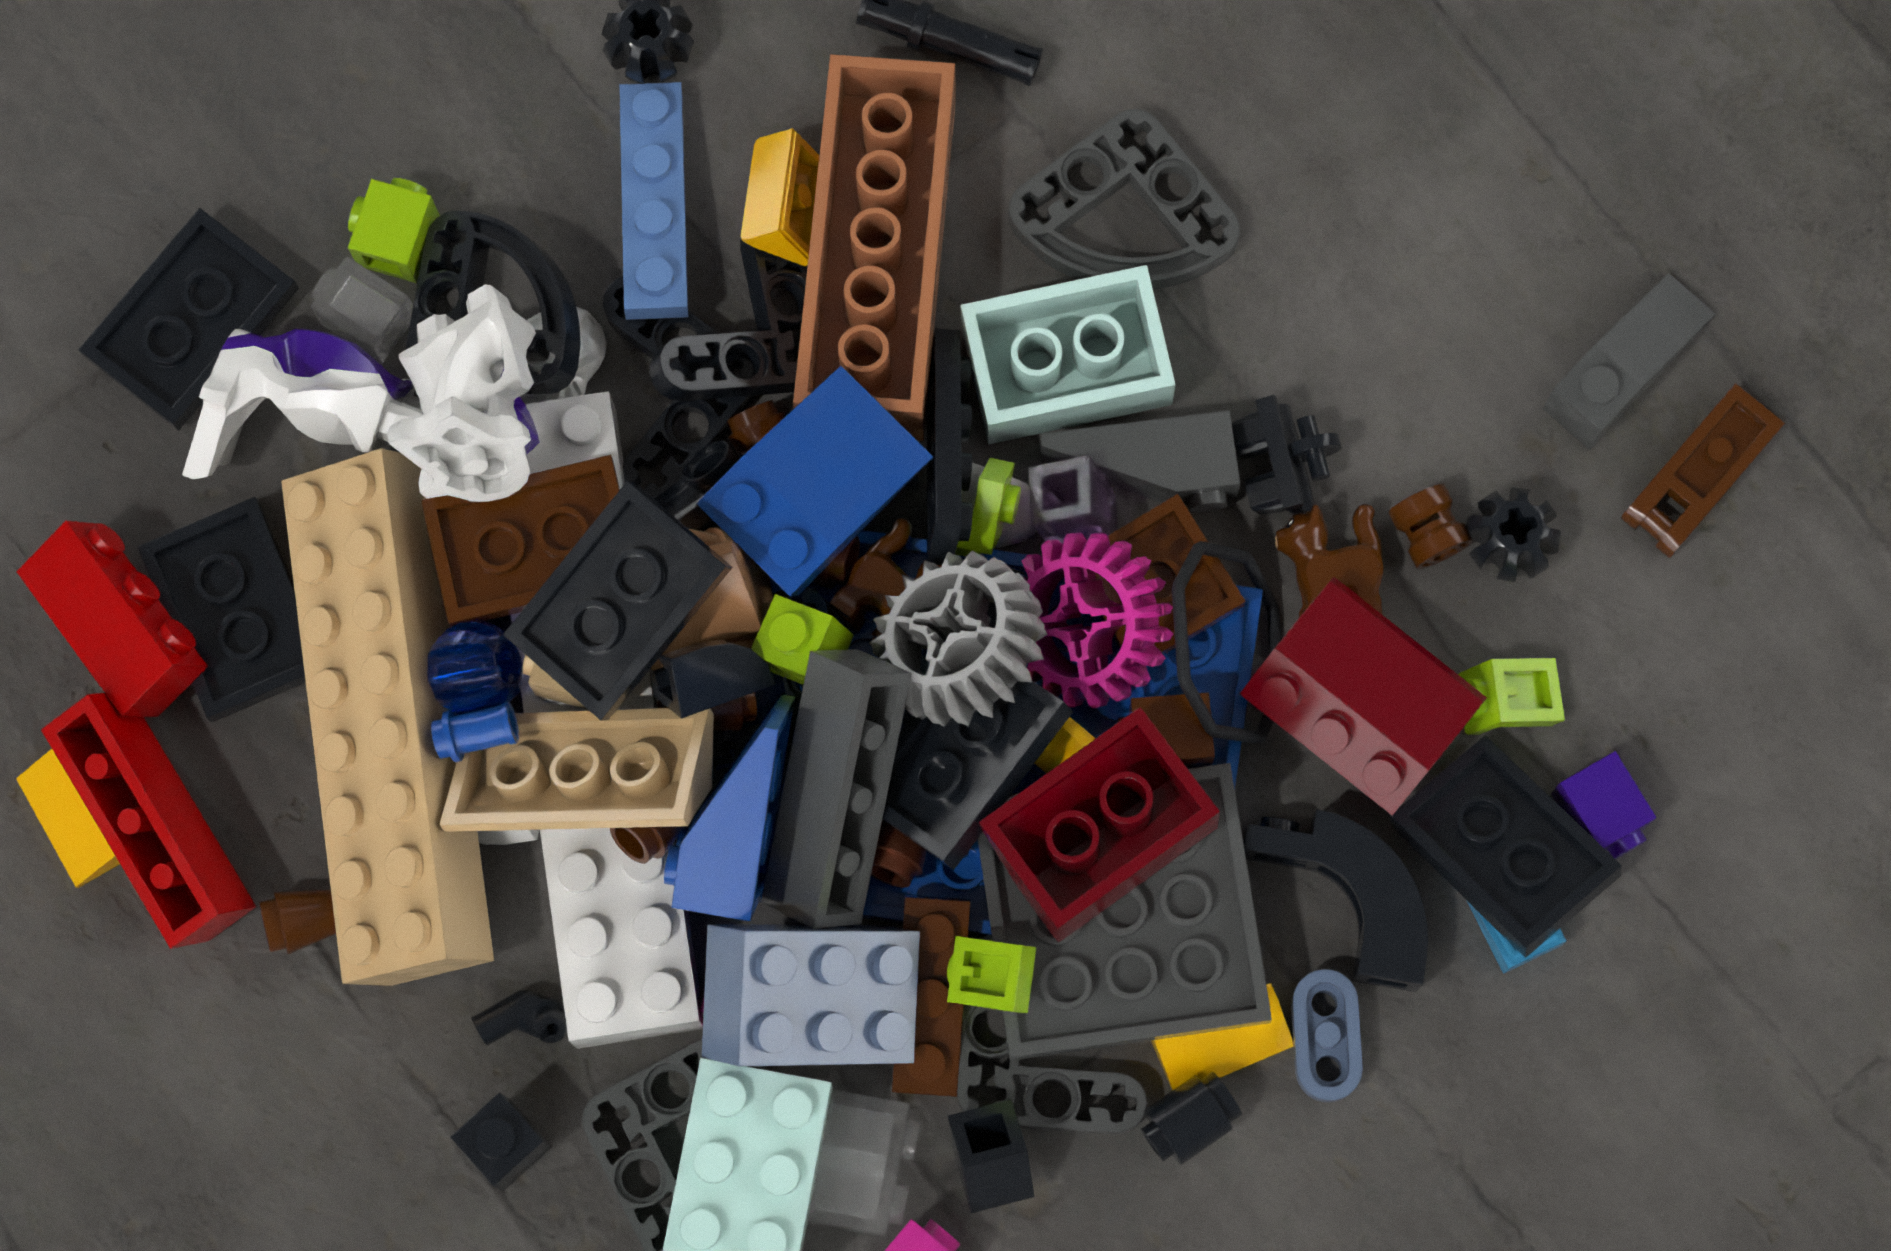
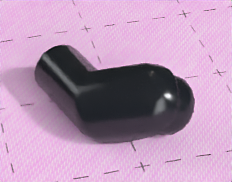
M529 990L517 991L471 1017L475 1028L487 1046L514 1030H519L539 1038L544 1043L559 1042L568 1033L564 1006L555 999Z

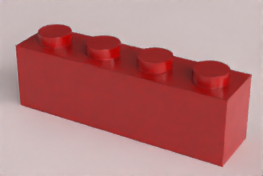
M105 693L87 694L41 729L170 949L210 941L257 907L144 717L121 716Z

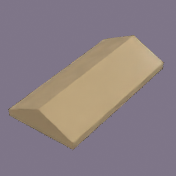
M669 708L616 710L609 720L600 721L590 711L515 713L519 729L517 744H505L465 753L463 760L456 762L440 826L444 832L688 826L712 789L714 714L709 708L681 719Z

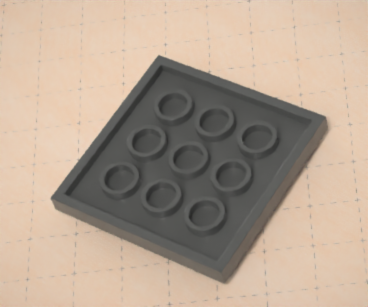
M1230 763L1188 769L1219 809L1218 828L1059 943L1020 892L984 832L978 837L992 941L1036 947L1028 1013L1003 1011L1010 1061L1271 1023L1272 1017ZM1019 793L1011 794L1009 798L1006 800V802H1008L1010 799H1012Z

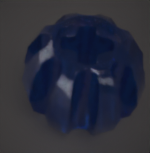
M487 621L461 622L446 629L442 636L438 637L428 653L427 676L434 696L441 706L460 715L512 701L522 685L523 665L518 648L503 635L505 631Z

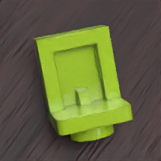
M989 458L978 481L969 541H958L955 555L966 557L972 550L977 554L992 555L1002 534L1004 523L1013 525L1021 495V487L1011 485L1015 463Z

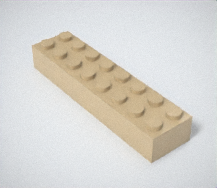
M383 448L282 480L281 483L342 984L393 986L494 961L478 831L444 832L440 826L456 762L451 757L439 758L432 739L431 723L433 720L442 719L444 711L452 710L455 715L462 714L452 631L447 619L421 500L428 499L421 495L418 482L422 469L400 452Z

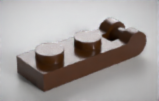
M1735 383L1621 516V519L1634 530L1639 526L1659 541L1655 547L1670 559L1785 423ZM1666 494L1685 509L1676 522L1656 507Z

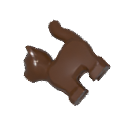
M1316 504L1312 506L1309 512L1294 514L1285 527L1276 532L1275 546L1277 551L1287 555L1296 566V581L1302 596V608L1298 614L1299 618L1333 577L1337 578L1382 614V598L1379 595V587L1384 568L1380 538L1373 526L1375 510L1371 505H1359L1354 511L1352 526L1357 537V545L1336 550L1326 549L1328 529L1321 509Z
M899 518L895 520L892 530L878 539L854 564L846 586L841 587L829 603L836 616L858 632L865 622L864 613L866 611L875 612L879 616L889 614L891 608L887 605L885 595L900 596L906 589L902 575H908L892 560V557L910 541L912 524L907 519ZM924 562L920 565L914 578L915 580L923 575ZM877 627L871 634L873 636L872 640L882 635L877 630Z

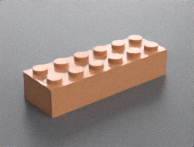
M830 54L794 389V408L834 371L842 366L917 441H924L956 106L955 63Z

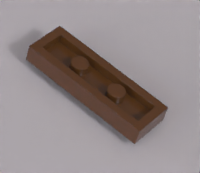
M920 895L905 896L903 929L920 931L914 1063L894 1064L892 1092L957 1097L964 1004L947 1002L949 989L947 967L954 952L955 937H968L971 899Z

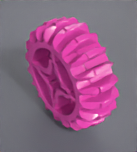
M1081 532L1067 534L1063 544L1057 539L1048 540L1041 545L1042 556L1031 554L1021 560L1028 575L1029 589L1041 604L1043 613L1038 618L1044 623V629L1047 633L1046 636L1035 642L1041 648L1044 659L1030 662L1026 668L1029 670L1033 682L1043 679L1042 688L1056 697L1062 694L1063 701L1068 707L1081 706L1085 699L1091 708L1106 706L1109 697L1116 702L1129 698L1132 694L1131 685L1141 687L1147 685L1152 680L1146 666H1159L1166 659L1162 652L1154 646V643L1168 641L1173 635L1168 628L1159 626V617L1170 614L1173 606L1165 602L1157 604L1154 596L1155 593L1162 590L1166 582L1161 578L1150 580L1144 578L1152 560L1143 556L1136 557L1130 561L1132 544L1126 541H1119L1110 547L1109 536L1104 533L1091 534L1088 540H1086ZM1095 572L1104 577L1114 587L1122 604H1117L1109 599L1105 594L1102 579H1096ZM1064 577L1065 584L1060 586V603L1057 609L1048 615L1051 596L1058 583ZM1081 613L1090 614L1091 617L1107 616L1106 621L1092 623V627L1083 626L1082 623L1067 625L1066 623L1067 619L1081 617ZM1126 625L1121 649L1114 660L1108 665L1107 656L1113 654L1112 638L1115 631L1121 626ZM1052 636L1064 642L1070 654V661L1077 662V666L1069 662L1060 653Z

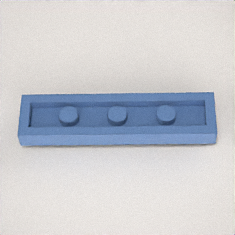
M681 82L619 84L625 319L689 317Z

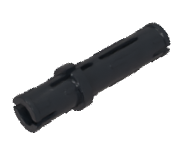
M862 0L856 24L860 26L864 25L908 42L907 47L913 50L920 51L921 47H925L988 71L1007 76L1027 86H1031L1034 80L1033 74L1036 75L1043 54V48L1010 39L1004 35L934 11L935 5L926 1H922L918 5L905 0Z

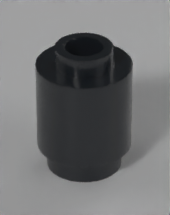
M1212 1071L1202 1079H1199L1196 1075L1145 1109V1115L1150 1123L1141 1128V1131L1162 1161L1173 1156L1182 1165L1233 1130L1231 1122L1240 1117L1242 1112L1226 1086Z

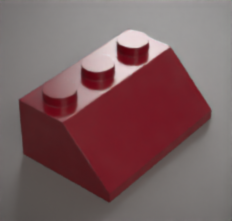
M1335 577L1327 583L1240 692L1241 696L1392 816L1487 699L1485 695Z
M1139 707L982 819L979 825L1020 892L1059 943L1218 828L1220 811L1143 709Z

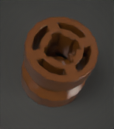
M1438 484L1421 490L1399 502L1388 511L1397 531L1406 533L1411 543L1408 553L1417 570L1438 564L1456 555L1473 543L1465 523L1456 521L1451 512L1453 500L1445 484Z

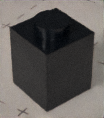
M500 1092L450 1136L494 1187L502 1191L509 1187L552 1148L516 1105Z
M1011 1099L947 1116L955 1162L971 1214L1035 1197L1028 1151Z

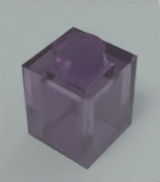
M1089 455L1029 468L1031 526L1045 541L1057 539L1063 544L1067 534L1081 532L1086 540H1088L1091 534L1104 533L1108 536L1118 530L1115 485Z

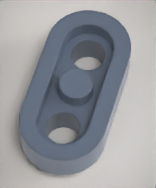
M1322 969L1307 974L1298 983L1292 995L1291 1014L1295 1075L1300 1088L1309 1097L1320 1102H1336L1344 1099L1354 1091L1362 1076L1359 1003L1356 989L1346 976L1334 970ZM1320 993L1331 996L1335 1002L1334 1013L1329 1016H1320L1315 1013L1312 1008V998ZM1330 1058L1338 1064L1339 1076L1336 1080L1327 1082L1318 1077L1316 1064L1320 1059Z

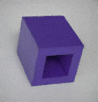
M1616 751L1560 782L1551 793L1556 803L1606 851L1608 850L1615 859L1646 842L1647 838L1642 830L1657 818Z

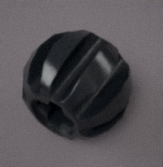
M619 0L622 12H608L602 30V35L608 40L604 44L603 52L611 66L615 70L626 67L625 77L630 81L645 84L647 76L651 74L660 75L661 82L676 76L677 69L674 62H688L694 40L688 35L693 24L681 5L670 7V0Z
M1512 487L1510 489L1509 501L1504 500L1497 491H1493L1477 502L1478 509L1483 516L1471 515L1468 517L1466 526L1468 533L1473 541L1481 544L1469 554L1479 569L1487 563L1495 564L1499 568L1497 580L1515 582L1517 568H1521L1529 578H1534L1549 567V562L1543 553L1553 555L1559 552L1561 530L1553 529L1546 525L1555 519L1557 514L1547 500L1540 506L1531 505L1527 500L1530 492L1529 489ZM1511 524L1514 534L1525 533V538L1521 544H1516L1512 535L1502 536L1501 532L1505 525Z

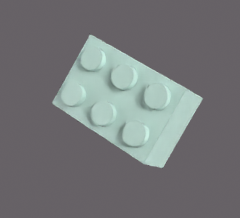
M1147 265L960 305L961 328L967 354L971 358V372L988 445L1173 404L1176 384Z
M700 1058L663 1251H802L833 1090L832 1082L747 1066L738 1067Z

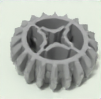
M973 550L964 560L959 555L948 552L940 568L935 563L924 560L923 575L916 580L902 575L906 589L900 596L885 595L887 605L891 608V611L887 615L874 618L877 630L882 635L869 643L873 648V653L879 659L912 673L905 709L916 718L919 717L923 720L928 717L933 723L940 724L943 727L951 718L957 723L969 726L975 710L983 716L993 718V703L1001 698L1004 701L1015 703L1011 688L1017 681L1032 683L1030 672L1026 665L1027 663L1044 659L1041 648L1035 642L1047 635L1044 623L1038 618L1043 613L1041 604L1030 591L1028 582L1019 573H1014L1005 562L997 560L995 557L988 561L983 555L977 554ZM990 602L996 604L997 620L995 628L989 627L991 618L986 614ZM922 649H927L925 659L930 663L926 676L922 675L921 672Z

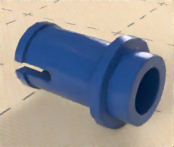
M509 702L460 715H455L452 710L444 711L442 719L433 720L431 723L432 739L439 758L451 757L454 762L462 761L465 753L505 744L513 745L517 744L519 740L516 715Z

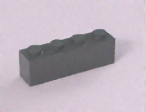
M858 649L810 651L761 902L813 929L861 924L912 675L911 672Z

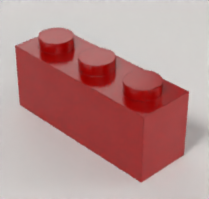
M65 520L16 572L121 716L159 717L208 665L194 648L196 640L192 633L182 623L174 620L158 600L160 598V591L146 575L138 572L123 553L125 545L118 534L101 523Z

